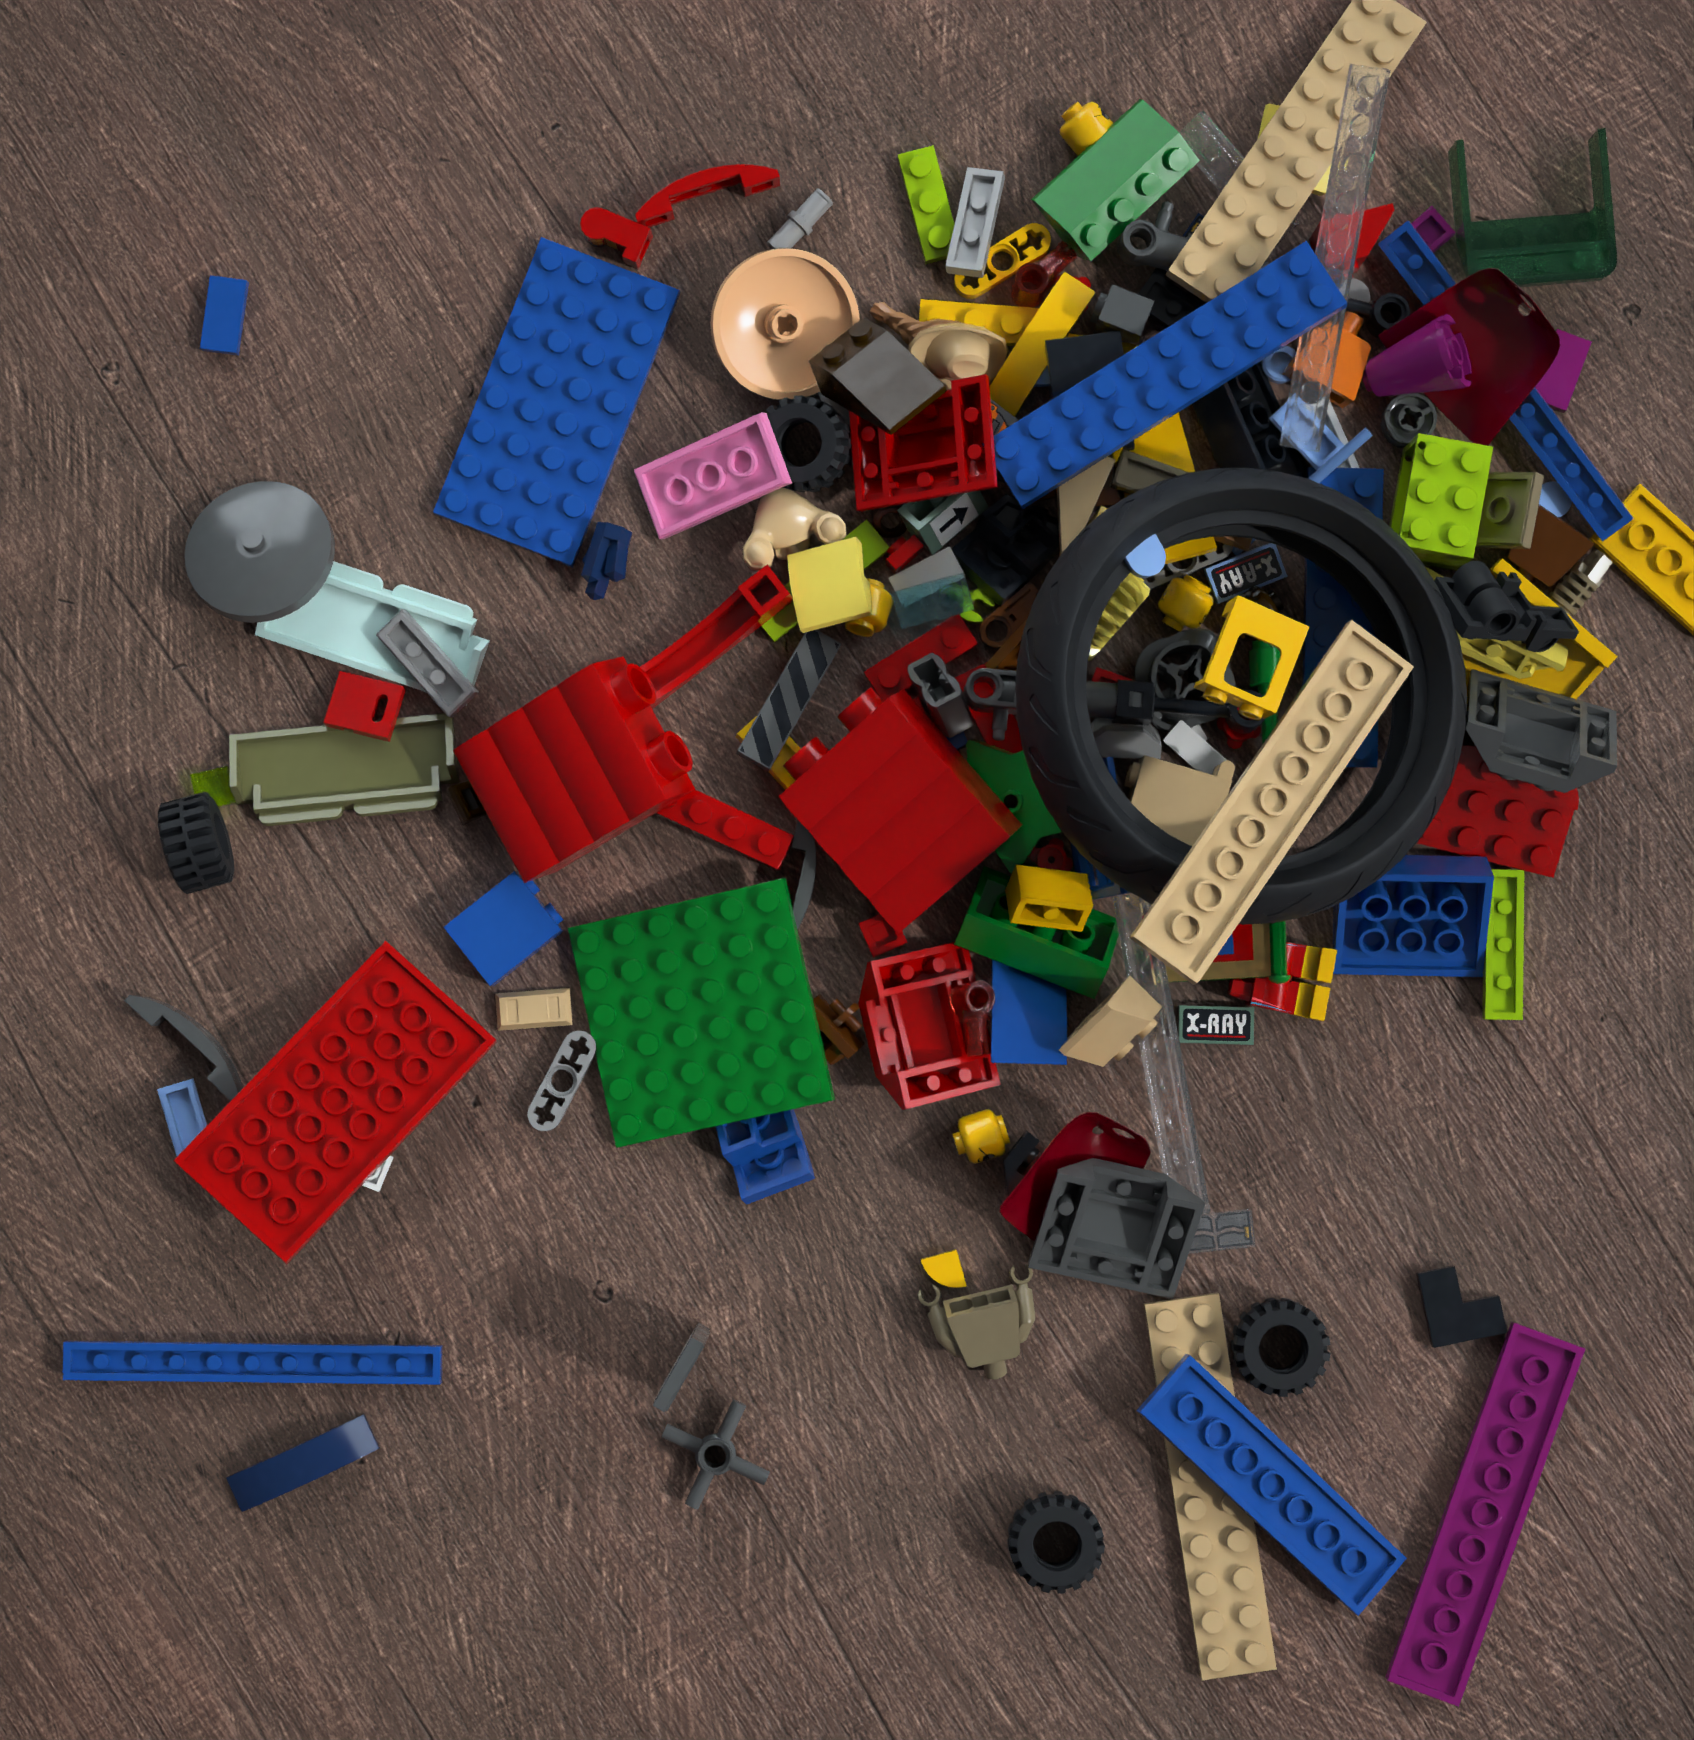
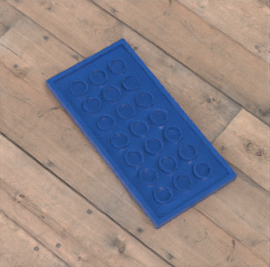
M541 237L433 513L439 517L573 568L679 298L680 290Z

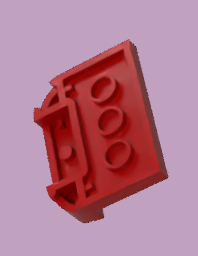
M1463 740L1461 755L1452 783L1437 814L1417 844L1464 856L1487 857L1488 862L1554 878L1574 810H1578V790L1575 788L1565 793L1556 790L1545 791L1529 782L1518 779H1504L1497 773L1489 770L1472 740Z

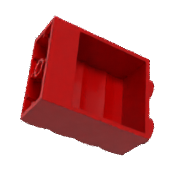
M624 656L588 665L453 750L524 883L561 870L696 790L687 774L693 767L692 757L687 746L676 733L672 731L664 732L650 706L656 701L655 688L650 678L638 665L634 663L627 664Z
M870 687L837 716L850 732L831 750H828L816 736L783 765L795 782L781 793L779 798L797 820L809 830L824 851L840 866L852 883L870 900L888 924L896 932L900 933L1010 838L1022 824L904 689L883 701L873 688Z

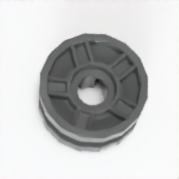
M1419 393L1399 395L1387 405L1382 413L1380 423L1382 434L1392 445L1397 448H1404L1418 433L1432 434L1436 427L1437 414L1434 405L1425 396ZM1408 414L1414 417L1415 425L1413 427L1408 424L1402 425L1401 421L1404 419V415Z

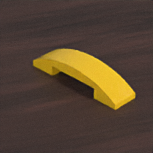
M1064 272L991 383V400L1016 417L1034 389L1038 379L1048 366L1044 347L1045 341L1066 338L1096 292L1068 273Z

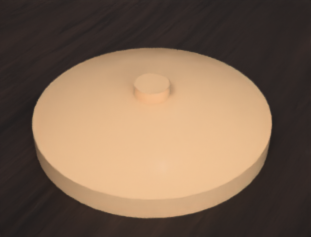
M778 248L766 250L747 258L729 273L716 294L711 312L710 326L715 352L729 375L740 385L758 395L781 400L786 397L794 399V396L801 395L808 397L820 392L809 360L822 351L825 346L831 344L849 330L852 325L858 323L860 317L856 298L850 285L832 264L807 251Z

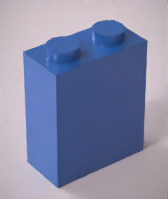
M516 871L508 875L444 926V929L489 986L498 984L564 931L559 925L564 920L560 913L551 903L544 906L536 896L541 891L534 881L524 883L520 874Z

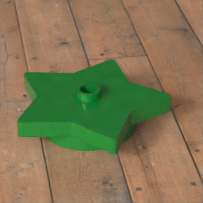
M970 739L966 743L967 762L1022 824L1010 838L995 850L1012 874L1015 865H1024L1041 837L1062 831L1046 808L1035 786L1023 750L1012 753L979 740ZM1012 794L1017 797L1018 805L1016 808L1009 805L1007 795Z

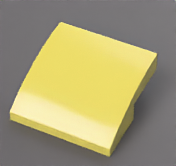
M857 537L787 555L793 603L802 633L872 615L870 582L864 576L862 543Z

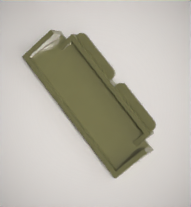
M445 713L397 718L390 742L355 734L351 729L344 728V731L326 727L325 725L229 735V787L237 805L253 804L254 813L264 826L335 820L340 818L343 811L354 810L361 817L432 810L437 806L438 801H443L442 784L460 783L458 760L453 752L456 748L454 718L448 717Z

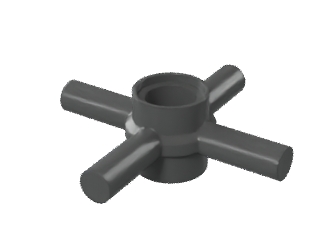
M733 1399L718 1433L707 1435L703 1439L667 1424L661 1437L694 1452L696 1462L700 1467L697 1478L685 1501L686 1505L699 1509L714 1475H721L729 1470L759 1484H765L770 1471L736 1456V1449L731 1441L746 1408L745 1404ZM712 1445L721 1446L726 1452V1459L718 1464L711 1463L705 1456V1450Z

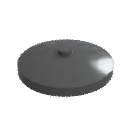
M259 481L247 483L221 494L195 520L185 546L186 572L199 597L216 613L241 622L272 621L300 609L321 589L330 574L334 561V534L322 508L303 490L281 482Z

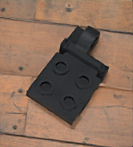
M1471 561L1462 565L1452 578L1436 577L1434 580L1443 596L1445 605L1450 611L1454 627L1462 638L1521 641L1526 644V650L1543 652L1551 648L1559 638L1575 639L1579 633L1562 607L1531 606L1519 588L1522 582L1515 572H1510L1509 576L1505 572H1499L1495 579L1485 563Z

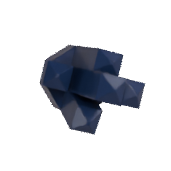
M597 522L590 547L582 559L584 567L581 576L588 582L585 593L592 600L604 598L609 580L618 582L625 579L632 532L624 527L608 522Z

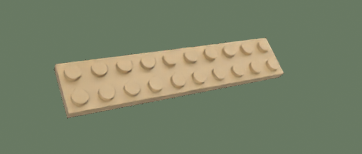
M1352 0L1165 275L1207 303L1259 271L1427 22L1395 0Z
M1353 620L1347 622L1136 927L1130 939L1191 984H1198L1414 666Z
M1219 1293L1143 1303L1156 1387L1185 1354H1189L1235 1397ZM1164 1437L1200 1678L1203 1681L1276 1670L1254 1520Z

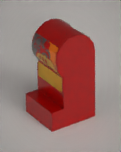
M595 207L587 210L580 221L581 230L587 242L598 247L607 245L623 252L622 258L624 263L639 270L653 238L651 228L603 208Z

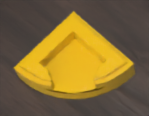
M957 1249L920 1259L927 1274L936 1282L953 1288L967 1286Z

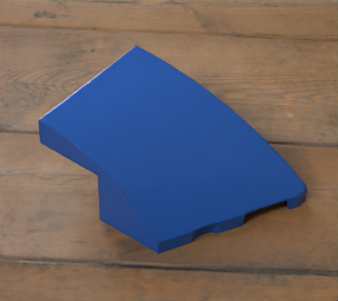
M992 959L990 1063L1067 1065V1056L1059 1051L1067 1040L1066 989Z
M794 1109L715 1126L722 1155L734 1168L740 1197L746 1205L815 1179Z

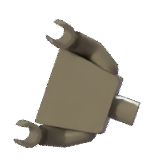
M1028 1264L1025 1265L1027 1277L1023 1281L1015 1277L1014 1265L1009 1270V1279L1013 1284L1017 1285V1290L1014 1291L1013 1285L961 1296L943 1301L944 1308H940L939 1305L942 1299V1292L939 1287L933 1285L936 1291V1299L930 1303L925 1301L922 1290H919L918 1299L923 1305L928 1306L930 1310L927 1316L938 1343L954 1357L964 1358L967 1366L970 1368L983 1365L985 1376L988 1379H999L1007 1374L1005 1360L1016 1358L1020 1355V1344L1027 1340L1034 1324L1032 1289L1028 1288V1282L1033 1276L1032 1268H1028Z

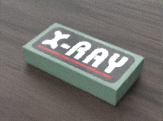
M1178 1005L1177 1043L1254 1045V1007Z

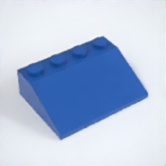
M1405 855L1382 878L1355 896L1333 906L1332 949L1337 950L1333 974L1483 977L1494 875L1487 857Z

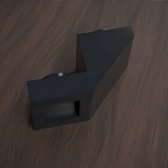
M1027 1130L1003 1158L1006 1198L1024 1178V1176L1016 1171L1018 1167L1022 1165L1024 1168H1027L1040 1152L1035 1147L1040 1141Z

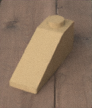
M1107 456L1057 488L1060 556L1086 527L1115 459Z

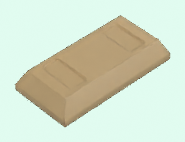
M570 988L495 993L498 1031L573 1025Z

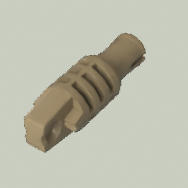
M1594 549L1583 561L1578 560L1572 566L1569 573L1562 578L1561 583L1555 586V590L1551 591L1548 597L1559 607H1562L1567 614L1574 617L1577 614V610L1582 608L1584 602L1589 600L1591 594L1599 588L1603 582L1601 578L1613 562L1604 553Z

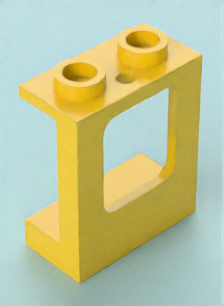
M1237 595L1226 603L1222 613V617L1226 618L1203 679L1197 681L1194 688L1204 692L1203 697L1208 701L1220 705H1225L1226 702L1240 708L1238 712L1241 715L1253 720H1261V718L1265 719L1276 714L1309 626ZM1241 634H1247L1261 640L1280 651V658L1266 694L1263 697L1252 695L1226 683L1224 680V673L1238 637Z

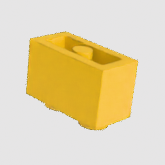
M1015 865L1005 889L1010 923L1082 932L1093 908L1089 879L1086 873Z

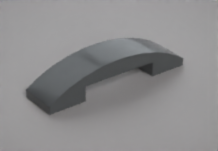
M797 821L792 849L806 853L793 906L797 931L810 905L817 867L815 839L799 821Z
M129 995L124 1000L151 1026H160L165 1020H168L216 1066L207 1079L230 1101L243 1089L240 1076L225 1049L195 1019L172 1005L150 997Z

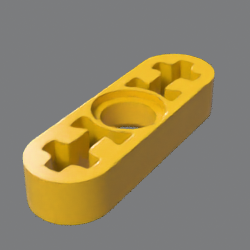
M1030 223L991 246L986 270L993 279L988 280L986 273L983 278L977 280V288L973 289L970 285L965 287L962 285L965 278L964 275L955 274L954 287L956 292L966 299L978 298L1043 258L1047 254L1051 243V236L1047 228L1038 223ZM1031 233L1034 238L1041 236L1043 239L1040 241V249L1036 250L1033 246L1028 247L1022 251V256L1025 259L1020 261L1016 248L1011 244L1016 242L1017 249L1027 243L1028 234ZM1003 251L1011 255L1013 259L1011 268L1005 271L994 268L991 259L997 252Z

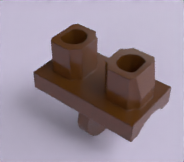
M819 994L813 999L819 1029L830 1039L823 1046L826 1061L833 1065L844 1057L849 1059L865 1044L855 1033L862 1025L852 1015L860 1007L854 1002L847 1009L838 999L829 1004Z

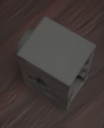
M1112 284L1108 295L1101 292L1090 320V322L1096 324L1093 334L1120 331L1122 342L1137 345L1154 301Z

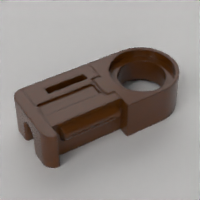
M1033 584L1024 586L983 620L979 636L986 647L995 650L1000 649L1028 618L1032 604L1038 594V590ZM998 621L1005 625L1007 636L1003 641L992 642L987 638L985 630L989 623Z

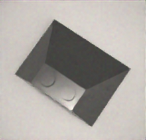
M1471 669L1468 684L1466 730L1491 772L1497 773L1500 777L1507 780L1518 779L1532 783L1545 791L1556 790L1563 793L1615 772L1617 768V712L1615 710Z
M1090 1158L1057 1169L1031 1251L1028 1268L1173 1299L1205 1203L1164 1173L1096 1158Z

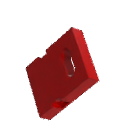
M339 671L323 723L326 727L344 731V728L353 730L355 734L390 742L406 690L401 685ZM388 699L382 720L374 722L380 700Z

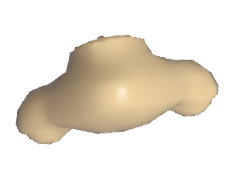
M782 487L761 497L751 535L743 546V561L751 570L759 571L767 564L769 567L772 566L774 556L780 560H787V555L807 550L812 534H815L818 540L824 544L844 540L847 536L846 524L839 515L817 508L801 495Z

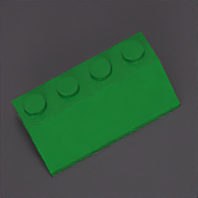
M1139 99L1110 126L1108 131L1098 141L1087 147L1031 200L1072 254L1092 261L1125 230L1127 225L1140 217L1200 160L1182 135L1143 99Z
M984 866L954 944L1095 999L1109 969L1123 920L1092 909L1082 932L1010 923L1005 889L1011 876Z

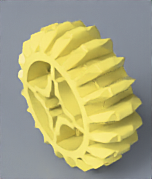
M1129 573L1108 601L1098 621L1091 642L1088 661L1098 654L1149 596L1150 588L1144 583L1142 578Z

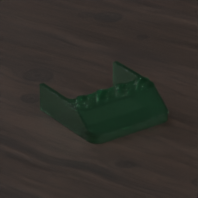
M1606 128L1597 129L1588 140L1594 206L1587 213L1471 222L1464 140H1456L1448 151L1456 246L1466 277L1479 270L1497 268L1519 287L1601 281L1614 271L1617 265V248Z

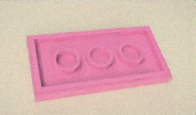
M763 412L634 469L659 539L671 537L792 484L767 413Z

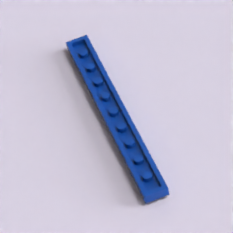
M1406 221L1378 243L1423 305L1456 284L1410 221ZM1534 387L1509 419L1603 542L1633 520L1634 517Z
M63 1342V1380L440 1385L442 1383L443 1345Z

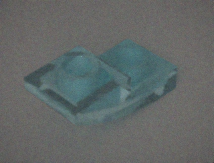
M964 573L890 592L901 629L974 610Z

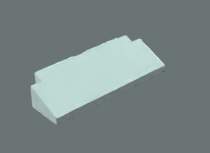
M333 561L330 574L325 583L308 603L282 618L258 622L255 631L256 636L424 692L426 691L376 636L402 609L408 611L473 686L475 685L490 641L472 635L477 619L473 618V611L469 606L404 584L397 585L393 591L383 588V581L379 576Z

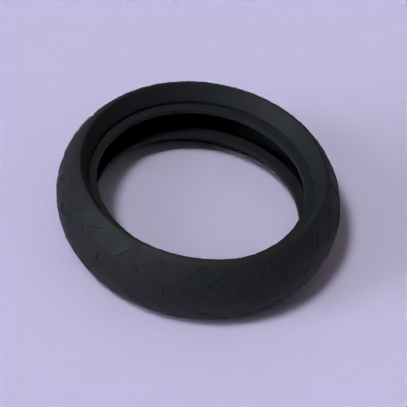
M1215 468L1169 478L1127 496L1105 510L1087 525L1063 551L1045 578L1032 604L1023 631L1017 659L1015 686L1017 723L1022 749L1031 777L1046 808L1060 830L1080 854L1103 875L1146 902L1154 903L1192 846L1169 835L1146 818L1120 790L1101 757L1091 729L1087 708L1086 676L1091 642L1098 621L1108 601L1120 583L1131 572L1124 560L1125 557L1153 534L1157 535L1164 549L1189 540L1225 536L1252 538L1273 543L1294 551L1329 573L1360 606L1378 640L1413 665L1414 668L1392 698L1391 729L1387 749L1373 785L1361 804L1329 836L1295 855L1285 856L1239 924H1266L1298 919L1329 909L1355 896L1382 878L1404 858L1407 852L1422 837L1447 794L1461 755L1467 712L1465 665L1456 628L1438 586L1422 561L1408 544L1382 519L1376 517L1357 501L1335 489L1307 478L1278 471L1254 468Z

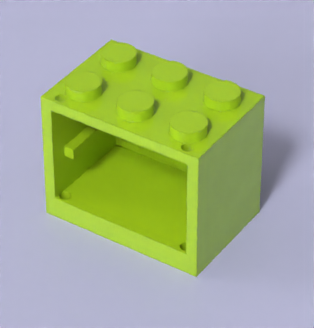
M1418 433L1403 448L1389 527L1408 544L1424 565L1457 571L1462 565L1474 559L1493 452L1492 446ZM1405 457H1411L1412 460L1408 462Z

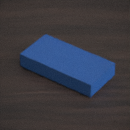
M210 275L200 343L202 351L239 356L249 287L247 280Z

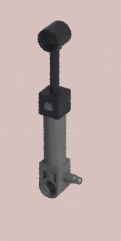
M981 668L972 672L968 677L963 694L968 706L972 710L993 713V739L1003 741L1005 739V731L1007 730L1008 714L1017 715L1016 671ZM1119 679L1116 683L1086 681L1089 717L1112 719V723L1148 726L1154 718V712L1225 718L1229 728L1234 732L1247 734L1256 730L1265 720L1264 718H1261V720H1244L1238 714V707L1230 703L1220 705L1208 701L1155 697L1156 684L1154 682ZM978 682L988 683L993 689V695L989 698H980L975 694L973 686ZM1247 690V691H1246V692H1248V693H1250V694H1252V695H1255V696H1257V697H1263V696H1262L1261 694H1259L1258 692H1255V691H1252V690Z

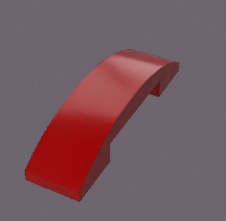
M737 164L713 167L687 175L669 184L652 196L635 214L637 223L652 227L675 220L671 205L740 183L745 197L779 187L780 176L778 170L765 166Z

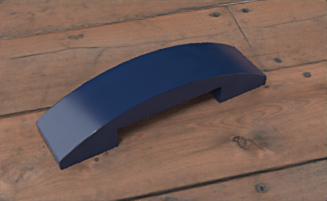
M362 1414L267 1460L260 1461L226 1477L241 1512L333 1472L378 1450L380 1447L365 1414Z

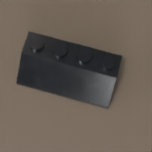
M1258 362L1192 403L1197 415V422L1203 429L1212 449V456L1220 468L1272 470L1307 478V466L1301 453L1269 420V417L1280 408V405L1263 371L1261 362Z

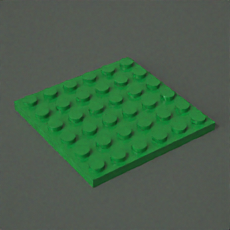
M786 878L568 928L591 1036L596 1043L595 1054L616 1148L835 1100Z

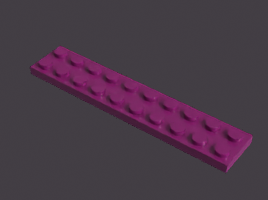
M1511 1321L1385 1676L1387 1681L1459 1707L1585 1348Z

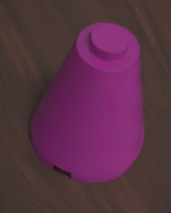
M1448 314L1439 316L1368 360L1366 370H1364L1362 376L1367 391H1373L1376 396L1381 397L1456 390L1469 387L1471 381L1466 380L1465 375L1472 373L1470 358L1462 334L1454 335L1450 328V325L1456 324L1454 319Z

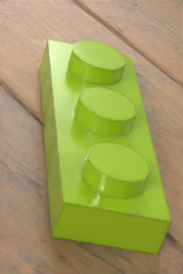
M934 145L898 154V162L925 264L945 260L948 256L954 221Z

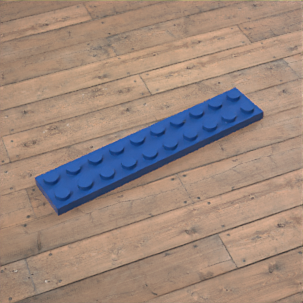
M1305 241L994 435L996 469L1020 507L1024 509L1347 308V301L1309 243Z

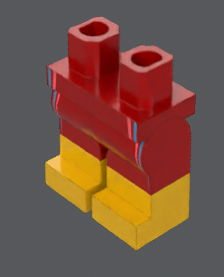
M1286 942L1287 974L1291 976L1289 981L1276 984L1271 982L1268 977L1229 980L1227 994L1237 999L1245 1000V1005L1311 1020L1324 1021L1330 988L1291 980L1294 977L1320 983H1331L1337 950Z

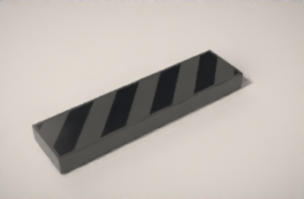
M818 630L805 632L738 748L737 755L769 772L838 652L841 643Z

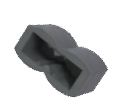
M930 653L908 665L909 677L924 710L932 716L936 727L945 737L952 738L974 725L972 713L958 681L949 675L944 661L938 655Z

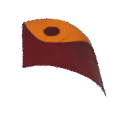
M1487 268L1469 275L1378 335L1385 347L1389 348L1439 316L1448 314L1454 319L1456 324L1450 325V328L1454 335L1461 333L1465 341L1472 371L1471 374L1465 375V379L1470 380L1471 385L1463 389L1424 392V394L1470 441L1489 446L1505 423L1548 371L1560 348L1559 335L1536 303L1497 268ZM1521 295H1523L1532 304L1536 311L1529 307V305L1523 300ZM1519 305H1522L1529 315L1523 316L1518 310Z
M1086 1112L1076 1116L1051 1141L1032 1168L1002 1203L999 1212L1005 1220L1035 1241L1057 1169L1090 1158L1144 1169L1151 1154L1149 1144L1140 1134L1097 1112ZM1094 1127H1098L1103 1133L1095 1134L1092 1130ZM1113 1128L1123 1130L1134 1138L1125 1137L1114 1131Z

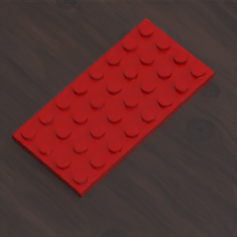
M385 941L173 1161L287 1265L497 1043L496 1039Z

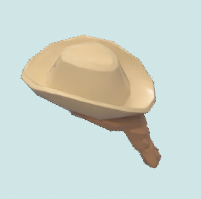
M885 302L874 303L870 309L871 315L878 322L885 323L902 337V340L909 345L908 351L945 385L946 390L951 389L952 380L983 374L989 376L990 383L1005 362L1008 353L1005 338L984 327L944 319L921 322L905 313L896 312Z

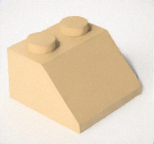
M1129 975L1079 1024L1059 1051L1065 1056L1102 1067L1113 1057L1120 1061L1133 1048L1134 1045L1130 1041L1137 1034L1143 1039L1158 1024L1154 1017L1162 1006Z

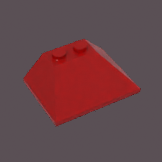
M983 374L952 380L951 389L947 390L892 435L849 411L857 511L997 487L988 375Z
M955 942L867 962L858 1002L875 1076L902 1110L1001 1085L996 1063H990L991 1041L969 950L955 945Z

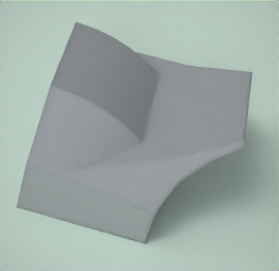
M1096 717L1091 723V729L1101 757L1142 758L1146 755L1161 759L1162 745L1160 734L1151 723L1148 726L1112 723V719Z

